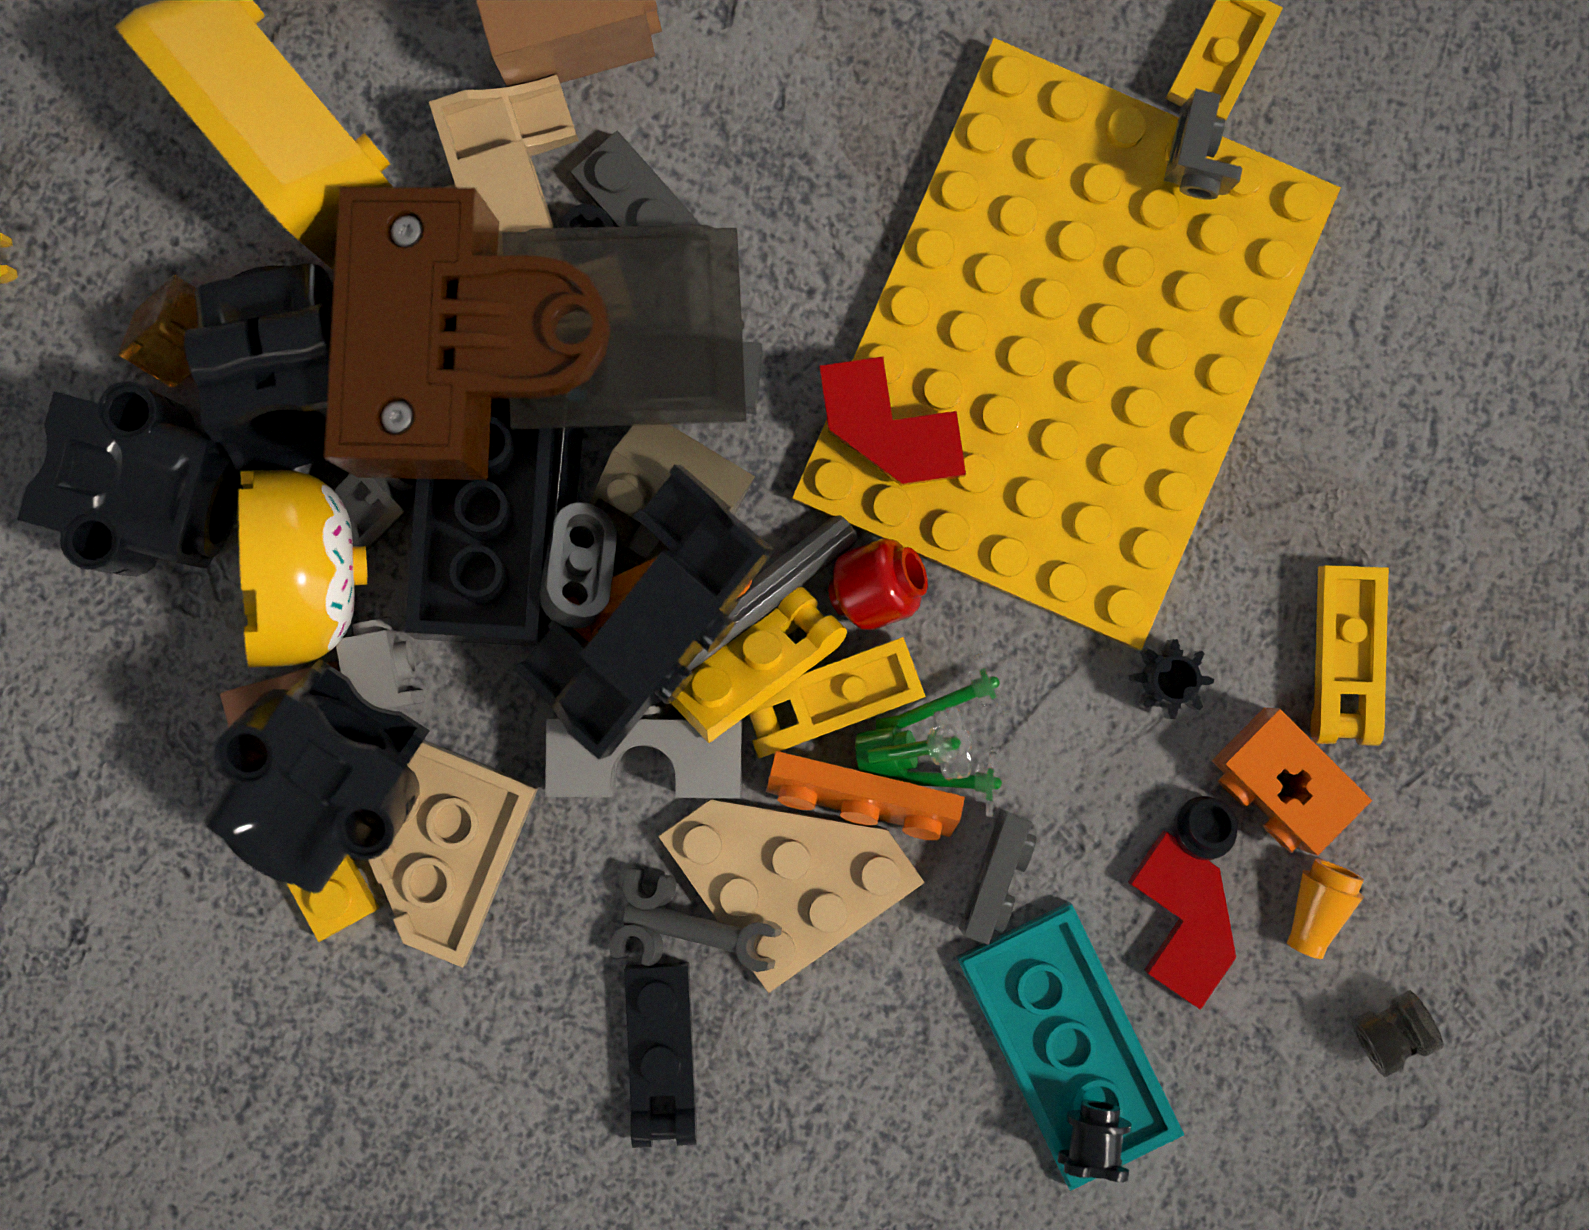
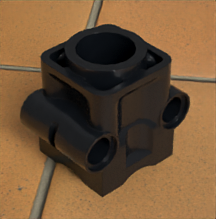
M305 263L292 266L270 265L245 270L232 278L203 284L195 291L198 328L186 331L184 345L189 369L198 386L201 427L213 442L224 446L240 476L241 470H293L313 463H332L325 458L334 285L327 272L319 265Z
M122 381L111 385L103 392L98 403L56 391L53 392L44 423L47 439L46 457L40 471L26 486L17 520L60 531V545L63 555L71 564L81 569L137 577L149 572L156 565L159 558L199 568H208L213 557L221 551L231 533L239 509V489H243L241 476L236 471L224 446L213 442L207 433L195 430L192 414L185 406L136 382ZM112 535V546L110 547L107 545V541Z
M319 659L301 681L290 690L273 689L263 693L218 738L214 748L215 762L220 772L230 782L206 816V826L214 834L222 838L232 852L243 862L258 872L281 882L295 884L305 891L320 893L346 855L356 859L371 860L381 856L390 848L419 797V781L415 772L408 767V764L430 730L402 712L382 709L369 703L358 693L347 676Z

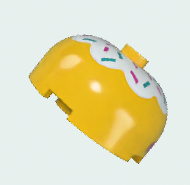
M241 470L243 489H239V552L241 590H243L244 614L247 616L248 626H244L248 667L295 666L309 663L331 651L348 630L354 612V585H367L366 546H353L350 518L343 502L328 485L318 478L294 470Z

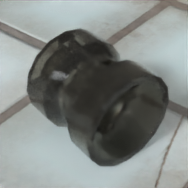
M1411 990L1392 998L1389 1008L1380 1013L1367 1011L1351 1020L1354 1032L1363 1050L1383 1077H1388L1403 1069L1405 1060L1416 1054L1427 1057L1444 1048V1042L1435 1021L1422 1001Z

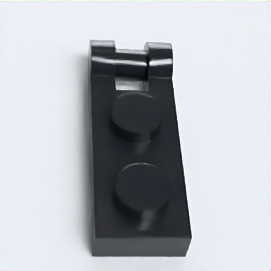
M689 962L662 963L650 966L626 965L624 977L632 1148L652 1147L653 1140L676 1139L677 1146L697 1145ZM675 1095V1113L652 1114V1097Z

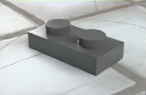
M618 130L570 171L573 179L595 204L611 217L613 224L655 271L702 230L700 222Z
M1000 809L958 927L967 938L989 945L993 931L1003 933L1007 927L1015 902V896L1007 894L1015 870L1025 872L1036 844V836L1029 834L1032 822L1025 817Z

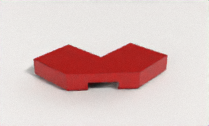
M883 356L819 366L827 426L830 434L846 446L854 449L900 486L965 477L966 470L957 411L893 420Z
M1163 830L1128 880L1129 884L1179 917L1144 971L1201 1010L1237 958L1220 868L1209 860H1199L1187 854L1180 847L1176 838Z

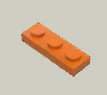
M779 751L775 752L766 793L778 795L777 800L781 804L794 809L813 810L815 805L839 810L840 816L843 819L861 825H876L878 820L901 825L903 826L902 831L905 834L922 840H939L941 835L950 837L960 822L965 796Z

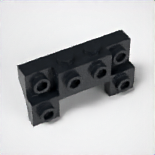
M673 465L669 471L670 477L644 509H639L634 515L639 522L649 529L671 551H661L590 642L576 630L563 627L552 620L547 626L549 631L525 661L519 662L513 669L550 705L563 723L567 733L598 760L612 755L651 705L657 704L661 700L669 704L684 690L693 677V673L687 667L702 649L710 653L726 638L735 624L728 616L740 603L737 598L776 551L729 511L731 507L682 465Z

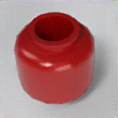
M882 538L841 555L835 563L833 580L829 583L828 592L832 606L839 615L846 616L851 623L860 629L874 630L909 618L917 612L922 596L927 593L928 578L923 562L915 550L911 547H904L894 539Z

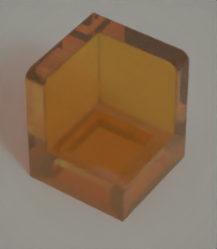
M174 274L135 310L118 356L170 387H176L187 378L191 371L186 358L184 336L187 330L198 328L195 300L197 288Z

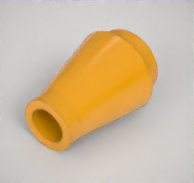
M1315 858L1310 871H1302L1292 930L1286 943L1307 956L1323 959L1328 946L1363 900L1364 896L1359 891L1364 879L1340 865Z

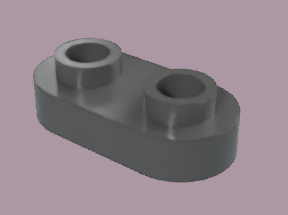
M573 503L565 506L557 514L547 535L539 594L540 603L544 612L551 620L566 628L580 629L590 626L599 618L610 599L617 531L610 516L595 505ZM570 538L581 540L587 548L576 547ZM568 593L575 596L580 605L569 602L563 594Z

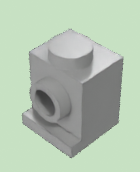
M391 618L375 619L353 624L354 636L342 638L336 645L341 673L351 680L358 693L369 703L386 710L426 702L424 690L411 691L409 679L416 677V662L413 649L408 640L401 641L399 631L392 629Z

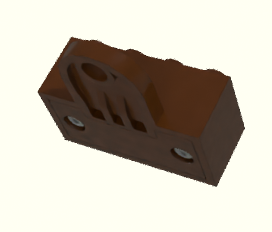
M339 187L325 458L357 478L488 480L491 398H544L566 394L587 381L606 354L611 333L607 305L588 275L567 261L545 256L498 255L499 221L475 188ZM569 312H586L592 318V328L587 338L576 344H566L558 340L556 330L562 317Z

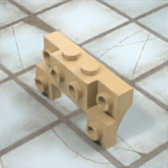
M553 75L541 80L504 88L463 90L429 101L455 184L445 186V188H475L499 221L498 255L545 256L564 260L531 157L579 141L558 76ZM615 254L574 266L588 275L607 305L610 327L636 319ZM581 311L569 312L558 323L556 330L557 338H563L572 334L579 338L590 334L592 328L591 316Z

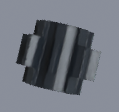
M1178 639L1167 640L1164 650H1161L1162 655H1158L1149 648L1142 649L1140 654L1143 658L1142 662L1146 666L1142 673L1129 675L1130 681L1142 683L1145 690L1141 695L1142 698L1138 705L1141 708H1148L1155 703H1160L1165 719H1176L1178 709H1181V703H1184L1193 710H1201L1203 705L1200 700L1201 697L1197 693L1201 685L1214 683V678L1202 676L1198 667L1202 664L1201 660L1205 653L1203 651H1194L1187 656H1183V650H1180ZM1172 662H1174L1181 668L1184 681L1182 686L1172 687L1171 697H1169L1160 689L1158 677L1160 672L1170 671Z

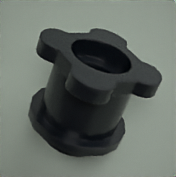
M1082 1101L1080 1110L1067 1112L1066 1122L1072 1125L1069 1150L1059 1151L1058 1162L1064 1165V1172L1074 1177H1091L1113 1182H1127L1129 1169L1121 1166L1123 1135L1131 1132V1122L1120 1117V1108L1116 1105L1101 1101Z

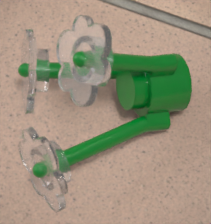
M982 651L973 654L978 669L968 672L971 681L970 685L897 716L876 719L875 730L857 733L855 749L859 770L919 786L975 789V801L987 802L986 817H995L997 791L1002 786L998 771L999 748L992 747L991 751H989L988 764L977 763L976 774L970 775L971 758L969 752L972 749V738L969 731L964 729V719L958 707H955L977 697L982 707L993 703L999 716L1004 717L1008 715L998 688L1000 681L997 677L993 676ZM933 716V727L928 732L927 740L915 742V738L910 730H901ZM930 755L932 761L936 765L941 766L942 773L909 771L908 769L917 767L918 756Z

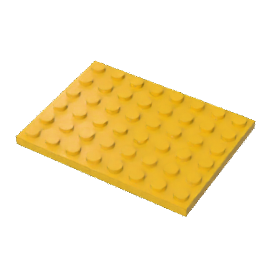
M993 38L852 360L884 357L893 420L957 411L966 475L960 478L900 486L854 449L846 446L830 434L826 419L792 500L829 517L841 515L852 527L880 539H894L904 547H911L923 558L1132 649L1142 650L1341 187L1222 136L1216 155L1213 158L1207 156L1206 158L1242 167L1240 182L1227 195H1218L1216 199L1206 200L1187 196L1180 192V185L1163 181L1179 117Z

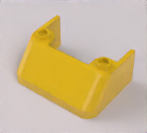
M159 0L134 9L115 25L118 32L273 216L289 233L328 267L333 269L336 259L339 187H393L381 173L391 163L365 133L355 141L256 25L266 15L253 0Z

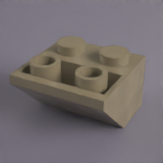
M647 410L612 450L589 504L605 511L614 522L617 531L614 561L628 569L656 558L661 551H671L649 529L639 522L634 515L639 509H644L670 477L669 471L674 464L682 465L731 507L729 511L734 515L755 478L754 475Z

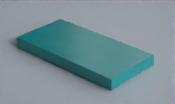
M1067 902L991 939L989 945L983 943L956 956L1070 1191L1096 1179L1068 1175L1064 1172V1165L1058 1162L1059 1151L1069 1150L1072 1125L1066 1122L1067 1112L1080 1110L1082 1101H1101L1116 1105L1120 1108V1117L1131 1122V1132L1123 1135L1121 1166L1185 1135L1072 903Z

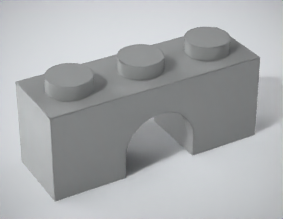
M650 706L612 755L598 760L567 733L559 717L547 718L545 797H612L616 794L617 767L625 752L635 746H651L662 751L672 762L675 770V798H741L743 719L708 743L685 718H665V706Z

